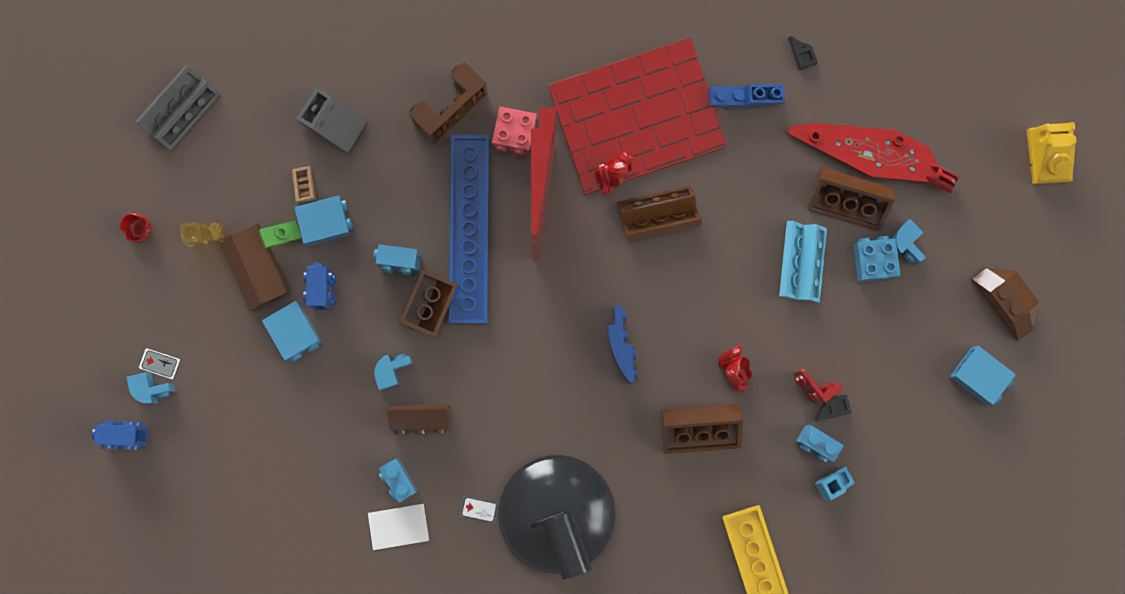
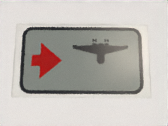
M146 348L139 368L173 379L180 359Z

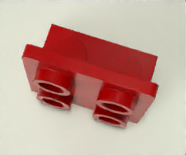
M805 369L794 373L796 383L806 389L808 392L806 395L813 403H826L844 389L840 382L826 383L819 388Z

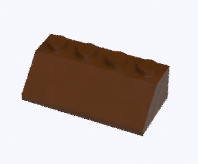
M821 167L814 183L808 209L880 231L895 201L894 188Z
M739 404L661 410L664 454L741 448L743 419Z

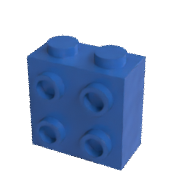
M314 263L313 267H307V272H304L303 279L306 284V291L303 292V302L313 310H333V305L336 304V294H333V286H336V275H333V271L326 267L325 264Z
M103 421V424H95V428L92 431L94 444L101 445V449H120L121 445V449L140 450V446H147L148 426H142V422L123 421L122 425V421Z

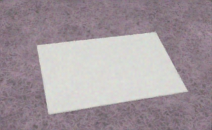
M424 504L368 513L373 550L429 541Z

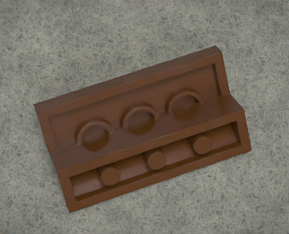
M691 186L617 202L627 241L702 225L701 217L696 208L695 194Z
M259 223L230 234L220 242L250 311L257 310L267 302L279 300L289 293V289L271 249H264L258 233L259 229H261Z

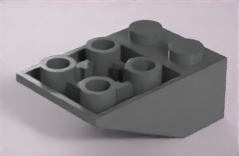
M317 87L296 117L300 125L346 153H349L368 123L364 118Z

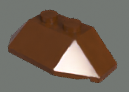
M985 268L971 279L1017 341L1034 329L1040 302L1016 271Z

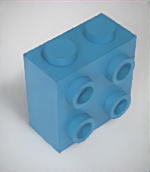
M889 236L877 237V240L870 241V238L858 239L859 242L853 245L858 282L895 279L900 276L896 238L889 239Z
M378 244V249L374 250L373 260L376 261L377 266L384 273L394 274L395 271H399L402 275L413 276V274H419L421 254L417 249Z

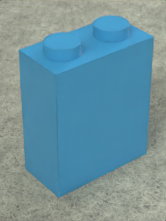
M339 195L294 207L303 243L307 247L351 235L350 229H353V225L345 212L348 211L346 200H342Z
M297 301L262 320L285 361L293 363L302 358L301 354L306 351L310 353L319 348L318 344L322 343L302 306Z
M975 346L969 350L950 378L986 406L1000 402L1003 397L1001 394L1005 389L1007 390L1014 382L1012 379L1016 374L981 347Z

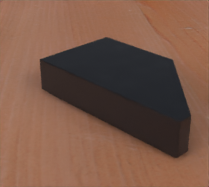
M789 36L788 40L798 69L802 70L817 65L818 62L812 46L795 39L793 36Z
M847 394L833 397L824 403L815 421L850 414L851 409Z

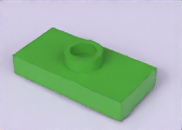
M296 220L259 229L258 231L264 249L298 241L302 238Z

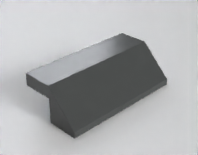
M185 65L135 122L169 150H172L219 97L220 93L190 67Z

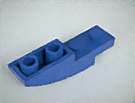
M749 84L746 87H710L708 89L710 107L744 109L785 103L783 84Z
M614 306V325L607 326L608 341L618 369L630 384L634 383V379H637V367H633V360H636V348H632V344H624V341H627V329H623V322H626V310H622V306Z

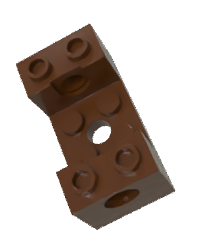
M466 62L456 65L452 70L453 85L460 94L455 97L454 103L450 107L446 106L442 109L440 116L424 101L420 104L416 103L410 109L409 115L413 124L433 144L488 94L486 82Z

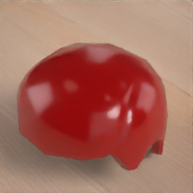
M130 213L121 219L119 229L124 232L127 240L140 243L144 242L151 235V223L146 216L139 213Z

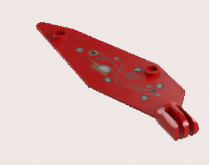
M824 123L791 126L788 129L789 135L870 177L926 182L948 193H952L957 183L956 181L959 179V176L938 166L930 147L897 130Z

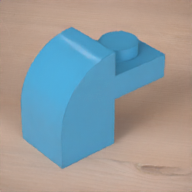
M911 219L904 222L894 232L892 239L896 238L898 255L904 253L906 260L916 265L925 259L926 256L913 244L923 232Z
M401 354L394 357L395 360L392 361L390 355H385L378 361L374 375L380 391L400 385L395 370L413 365L410 356Z
M145 372L127 377L131 395L142 403L158 404L157 397L170 396L169 393L175 392V386L172 383L154 386L152 373Z
M846 466L820 478L814 484L824 501H831L847 492L846 489L854 485L855 482Z

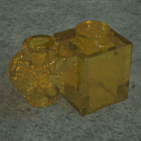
M199 221L180 224L182 243L188 247L205 245L210 240L216 242L225 238L223 224L212 222L207 227Z

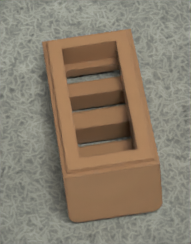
M311 166L292 169L296 204L301 206L316 202L317 195ZM301 175H308V177L298 178Z

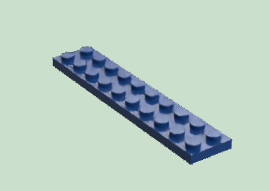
M451 135L449 280L457 283L458 286L449 304V324H488L489 135Z

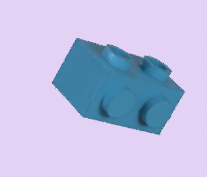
M805 425L796 440L801 445V449L808 453L812 451L817 454L816 458L824 463L835 462L844 446L811 425Z
M399 458L379 468L381 471L379 476L384 484L388 483L391 489L389 494L394 501L397 500L400 503L418 492Z

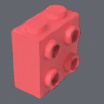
M499 107L492 147L500 152H506V150L514 151V154L519 156L530 154L531 129H535L537 114Z

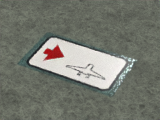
M463 495L459 517L495 524L499 503Z

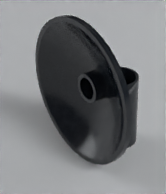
M544 456L522 466L506 484L499 503V526L508 548L521 562L541 572L560 574L562 580L569 579L592 569L591 562L607 546L615 524L614 500L606 481L589 464L570 456Z

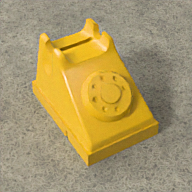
M1074 122L1062 124L1047 123L1036 128L1027 129L1033 185L1073 181L1075 145L1077 142L1076 136L1073 134L1075 129Z

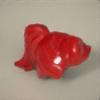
M622 152L611 159L609 164H602L597 168L596 176L603 187L602 194H610L613 191V185L617 188L623 182L625 175L632 170L633 156Z
M737 343L733 349L724 352L719 357L718 365L721 370L725 371L732 389L744 392L753 374L750 371L749 359L745 356L739 357L742 347Z

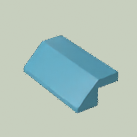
M787 221L779 296L791 300L820 303L827 228L818 224L803 225L795 221Z

